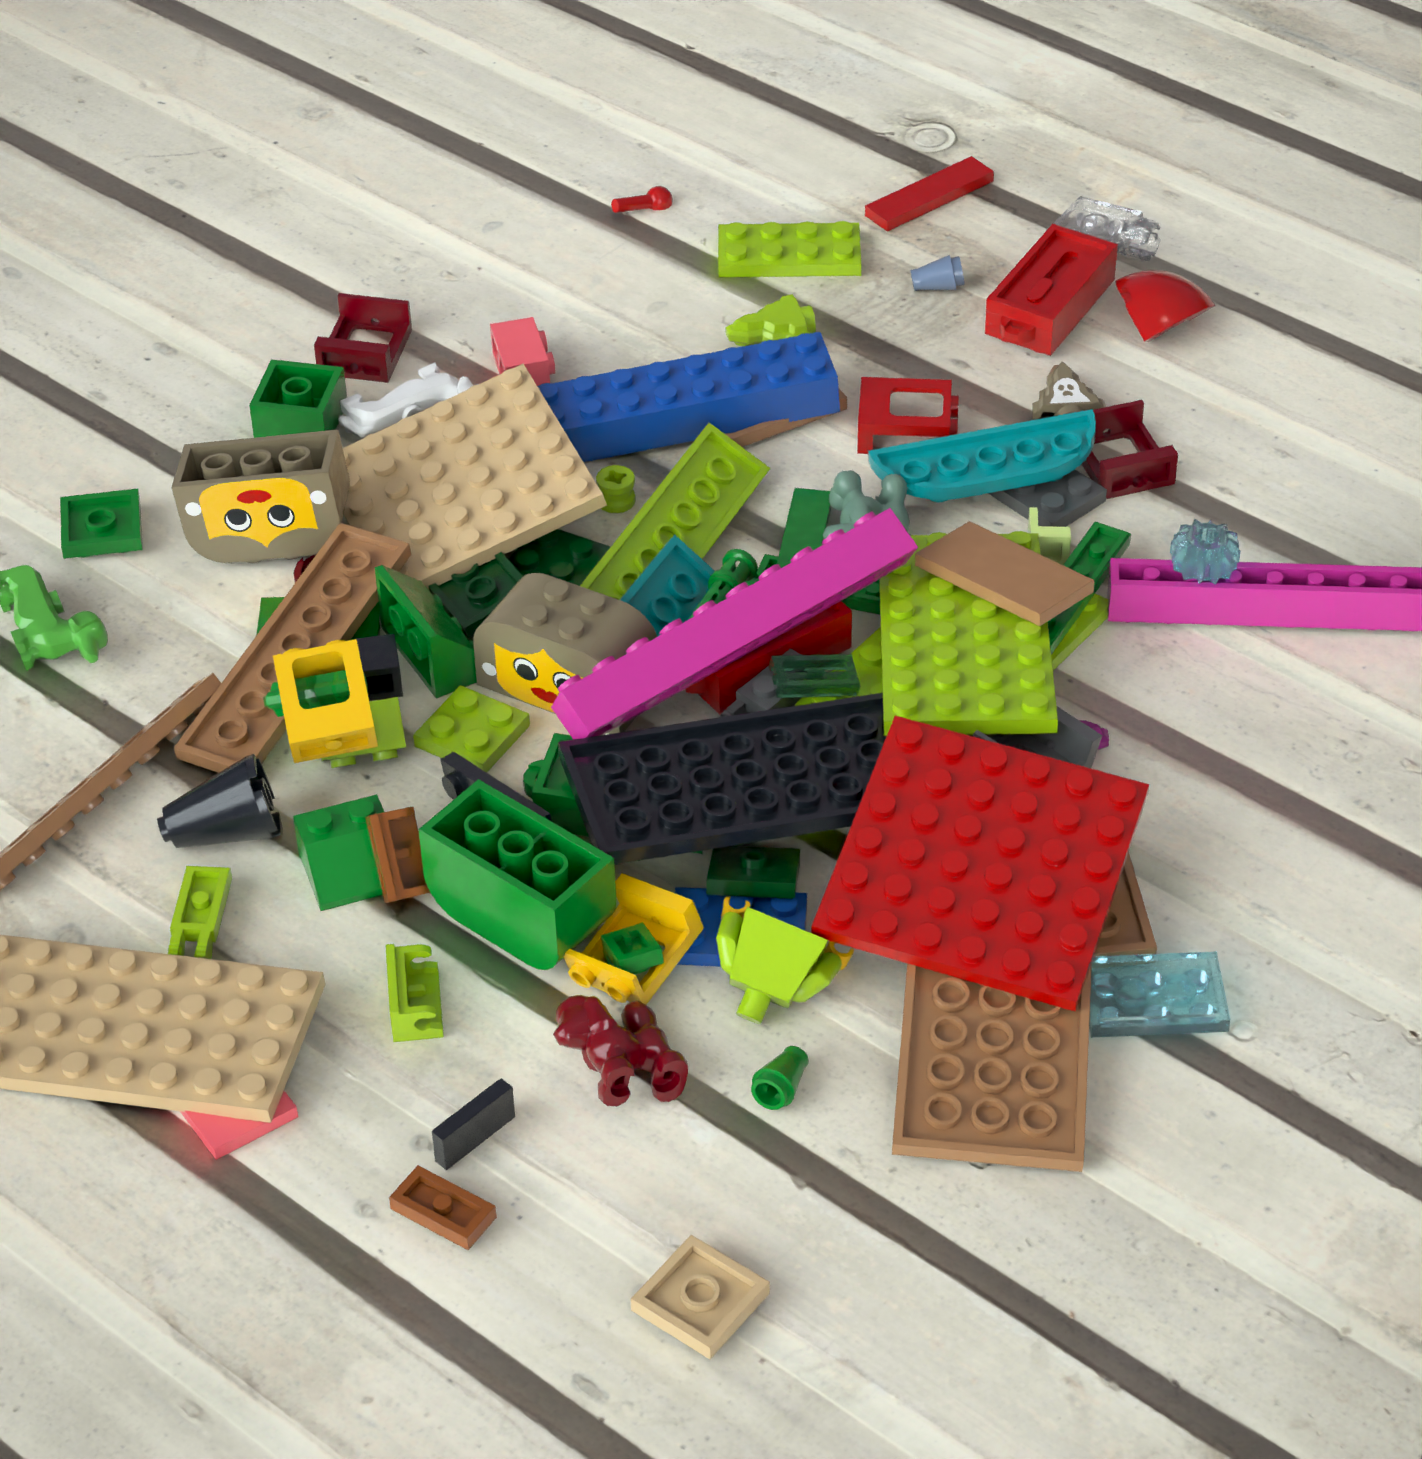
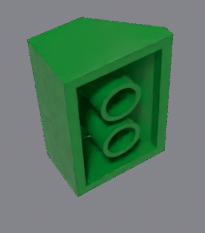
M384 565L374 567L381 628L386 635L395 634L397 649L434 697L437 699L452 693L460 685L467 687L477 683L473 640L469 641L463 634L457 618H450L446 613L440 597L437 594L432 595L420 580Z

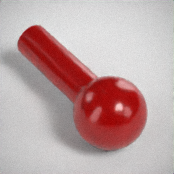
M655 186L646 195L613 199L611 207L615 213L648 208L652 210H665L672 205L673 198L667 188Z

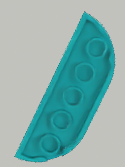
M1093 409L869 450L868 462L871 469L881 480L890 474H898L907 483L908 495L930 499L937 503L1049 481H1058L1064 475L1080 466L1091 453L1095 442V414Z

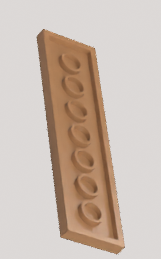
M340 523L174 746L176 758L218 773L251 754H255L256 759L259 758L262 764L286 731L284 716L278 717L272 709L264 706L263 697L270 692L272 683L277 682L273 655L283 654L285 651L293 648L309 649L324 646L334 640H351L378 602L374 567L384 565L399 572L412 555L409 543Z

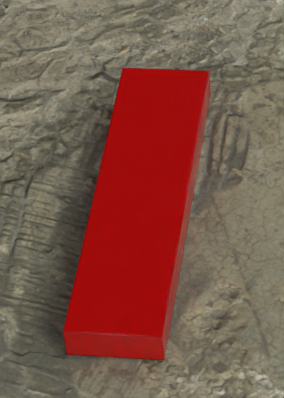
M970 156L865 205V216L888 232L993 182L994 171Z

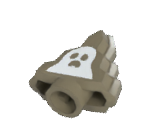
M1061 362L1059 365H1054L1048 374L1047 387L1039 391V401L1032 403V420L1090 409L1095 410L1104 408L1106 405L1104 400L1098 398L1091 388L1086 387L1085 383L1080 382L1079 376L1070 367Z

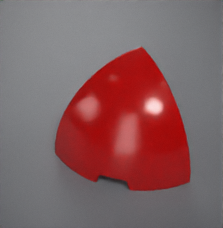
M1160 270L1140 271L1115 281L1116 287L1126 303L1125 307L1145 342L1152 341L1185 320L1191 321L1215 306L1207 293L1197 284L1172 272Z

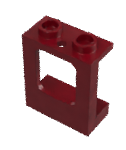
M339 293L338 305L340 316L329 338L318 336L314 344L316 364L344 367L345 378L389 383L412 332L409 301ZM357 329L393 333L389 344L349 340L352 332Z
M1143 400L1093 410L1096 420L1094 444L1126 438L1132 442L1138 451L1137 453L1100 460V463L1093 451H1091L1087 459L1081 464L1091 480L1107 489L1106 499L1175 484L1178 453L1173 445L1159 448L1143 424Z

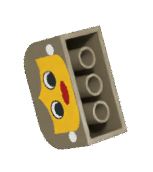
M328 430L184 444L171 488L185 538L198 554L220 563H257L268 559L285 558L292 560L301 556L317 554L336 527L342 523L350 487V478L339 431Z
M527 574L516 583L474 633L473 645L477 685L555 714L551 706L560 693L558 687L575 675H579L582 679L592 674L594 666L605 658L613 656L617 660L626 655V650L636 641L644 637L651 641L657 637V634L648 619L626 602L546 574ZM635 718L608 733L625 732Z

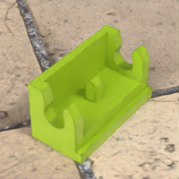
M386 944L389 1010L393 1042L443 1038L438 962L424 961L416 963L412 961L417 957H430L432 955L431 947L422 944L397 947L394 944Z

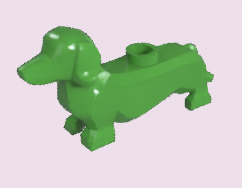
M21 565L0 571V605L5 613L10 611L14 604V620L19 629L11 631L26 671L33 667L36 659L55 660L74 650H79L82 658H85L89 663H94L98 660L99 650L108 643V633L103 622L95 613L82 611L70 619L64 620L58 615L65 611L57 591H47L42 576L37 570L29 565Z

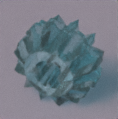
M1194 519L1192 525H1181L1179 532L1174 534L1170 547L1173 570L1182 572L1183 580L1194 578L1197 579L1199 584L1207 580L1217 584L1219 578L1230 579L1231 573L1237 568V563L1240 561L1241 551L1239 550L1237 533L1228 531L1227 524H1213L1212 519L1208 523H1201Z

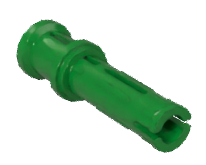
M741 549L729 550L722 559L723 566L721 569L714 571L708 580L709 590L698 603L693 613L708 601L714 600L718 604L727 599L726 594L743 582L753 579L758 571V565L753 556ZM737 561H740L739 565L736 568L735 563Z

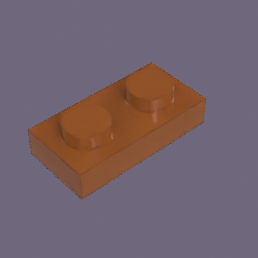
M419 1165L415 1167L389 1197L391 1210L466 1250H469L497 1218L495 1205Z

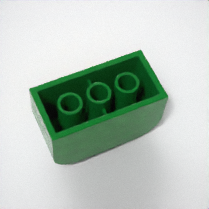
M479 779L418 829L424 879L430 893L440 907L463 926L533 968L540 970L552 969L564 958L565 953L569 949L573 950L615 912V864L612 856Z

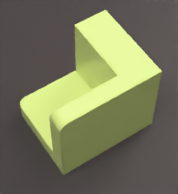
M1029 507L1028 533H1038L1040 554L1063 565L1070 555V527L1038 526V508Z

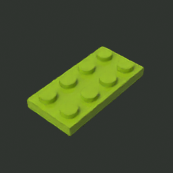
M805 221L782 224L776 222L764 224H742L739 222L718 224L719 278L861 276L859 223H849L846 221L813 223Z

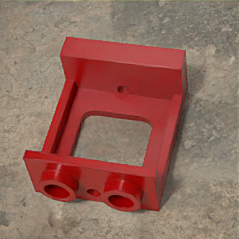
M861 377L857 454H868L869 450H873L874 435L920 437L956 435L958 432V419L950 418H958L959 395H951L952 380ZM894 392L939 393L944 398L943 414L939 417L893 415L890 413V396Z

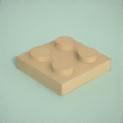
M690 1235L631 1298V1311L703 1356L711 1359L770 1294V1282L695 1236Z

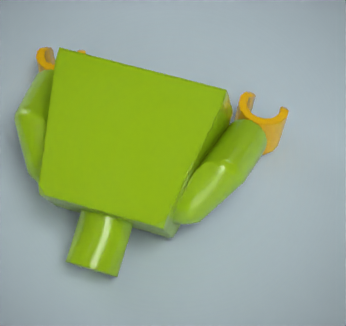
M727 896L724 899L721 922L716 936L720 965L730 975L729 984L745 991L736 1014L748 1021L761 1024L770 1002L784 1008H789L793 1001H807L831 983L836 974L847 966L854 953V948L852 947L848 953H840L834 947L836 943L829 941L827 945V939L750 908V902L747 900L745 901V907L734 909L729 905L731 897Z

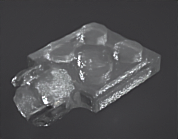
M1080 196L1053 223L1118 244L1117 253L1143 262L1150 261L1155 256L1161 241L1158 234L1152 232L1155 229L1160 230L1161 226L1155 220L1143 218L1142 211Z

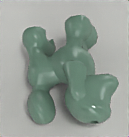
M853 470L839 472L834 479L833 487L830 489L829 503L835 510L841 511L840 524L828 526L823 532V538L825 539L839 529H843L846 533L855 528L853 526L854 523L865 514L873 511L878 515L891 508L908 532L910 520L904 505L908 487L904 478L898 474L885 476L881 481L882 490L879 497L875 496V499H873L872 497L864 496L862 493L859 474Z

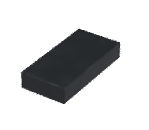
M502 1078L497 1080L432 1130L435 1162L445 1170H448L515 1118L513 1087Z

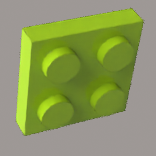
M460 685L413 734L414 747L440 758L455 752L483 771L488 772L530 726V716L527 712Z

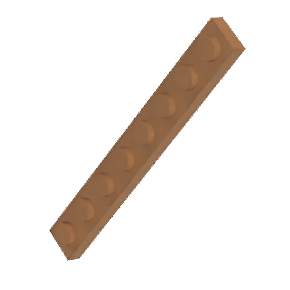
M214 673L189 687L0 852V890L16 878L12 870L20 863H23L26 867L46 851L42 846L45 841L50 837L56 841L75 826L71 819L81 811L83 815H86L103 802L104 798L100 795L101 792L108 786L114 790L133 775L129 768L138 761L140 765H143L161 750L157 745L158 742L164 737L170 741L188 727L185 719L192 713L197 717L221 684Z

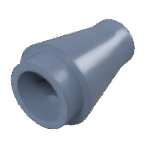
M947 255L918 269L910 270L914 291L957 290L956 286L965 285L959 256L951 258L950 255Z

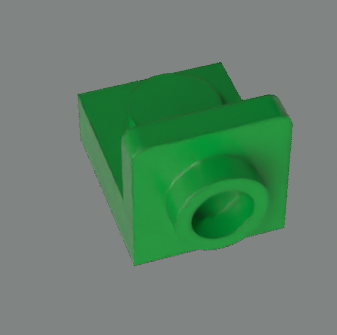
M643 922L601 935L605 963L631 974H639L650 967L664 963L661 946Z

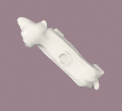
M434 362L418 369V375L422 379L409 380L378 401L363 402L360 394L340 400L341 411L346 416L341 415L338 420L345 427L347 433H353L361 438H365L367 435L381 431L406 417L413 416L430 408L440 401L447 400L464 392L474 385L468 377L462 376L458 380L450 374L440 373L439 367Z

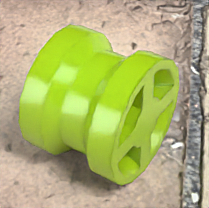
M611 465L602 468L597 473L596 484L601 490L607 506L601 509L615 514L630 510L636 502L633 490L635 484L633 471L621 465Z

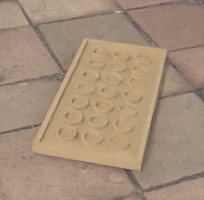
M0 935V1089L182 1112L186 1110L271 1123L326 985L323 972Z

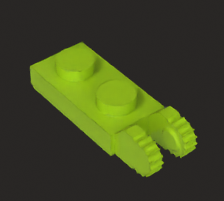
M186 866L170 926L171 938L168 954L184 956L185 941L197 942L194 957L212 958L213 942L216 943L232 881L231 868Z

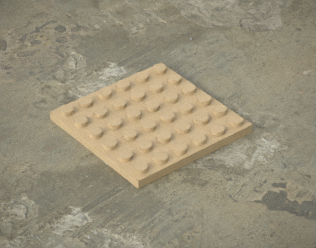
M524 363L515 368L508 369L481 384L474 385L447 400L440 401L413 416L406 417L381 431L367 435L365 438L343 448L350 478V487L343 514L348 524L409 543L412 555L399 572L422 581L428 590H430L428 586L435 582L437 585H441L451 580V575L464 574L470 571L476 563L481 566L495 559L494 555L500 552L506 554L607 506L601 490Z

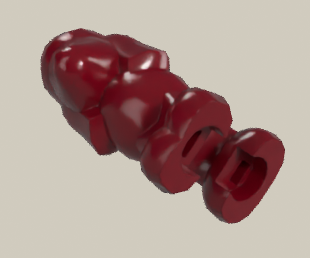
M570 996L558 1006L556 1010L558 1027L553 1035L559 1045L581 1050L588 1068L601 1073L602 1079L598 1083V1098L606 1106L617 1107L628 1100L631 1095L628 1088L630 1076H635L634 1070L639 1068L651 1073L652 1093L659 1101L670 1102L682 1094L688 1076L687 1060L680 1052L670 1048L664 1031L657 1026L656 1015L652 1008L640 1001H632L626 1004L621 1013L624 1026L622 1027L610 1015L606 1006L595 996Z

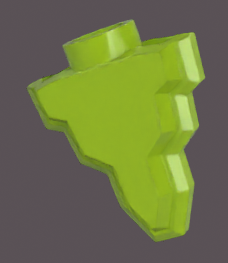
M793 294L782 296L780 300L765 305L757 313L744 315L736 319L733 324L725 327L728 340L738 346H748L767 340L774 341L798 336L803 333L816 332L815 316L811 305L800 307Z

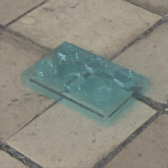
M1217 951L1093 957L1089 1019L1091 1038L1229 1032L1231 1019Z

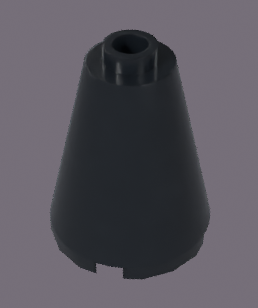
M255 754L243 757L162 808L163 816L157 818L163 840L165 842L172 841L176 848L267 839L283 835L279 811L271 814V811L274 810L272 799H275L266 772L259 758L256 759Z

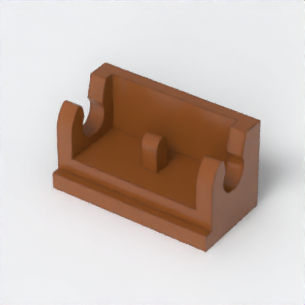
M406 807L365 817L384 902L388 903L430 893L423 874L419 831L414 807Z

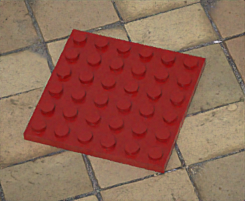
M894 716L812 923L811 933L827 939V941L1075 1012L1148 796L1150 784Z

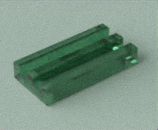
M852 654L772 656L769 662L770 671H774L772 680L773 684L777 685V698L857 696L861 687ZM798 670V671H808V672H785V671ZM825 670H845V671L824 672Z

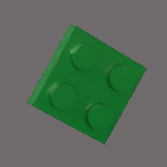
M138 488L60 497L61 549L64 559L143 550L141 504Z

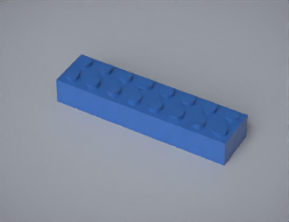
M821 332L803 333L798 336L774 341L767 340L758 344L738 348L731 347L722 351L690 355L686 358L654 362L650 365L617 369L613 372L581 376L572 380L544 383L537 386L583 462L694 441L708 423H711L724 434H728L762 422L788 418L789 422L840 412L838 376Z

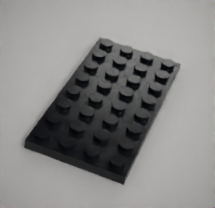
M883 693L558 742V756L592 845L612 856L615 865L851 827L887 737L884 736Z

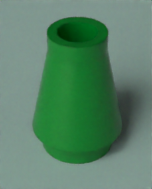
M788 1046L780 1055L755 1072L752 1078L751 1092L758 1104L770 1110H778L791 1104L803 1071L809 1063L805 1051L797 1046Z

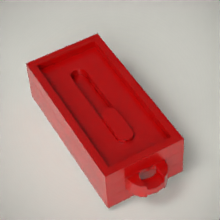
M1052 224L987 297L985 334L1004 342H1010L1037 353L1051 356L1115 280L1118 244Z
M840 601L686 688V693L698 694L720 715L736 701V691L790 648L817 664L852 648V610Z

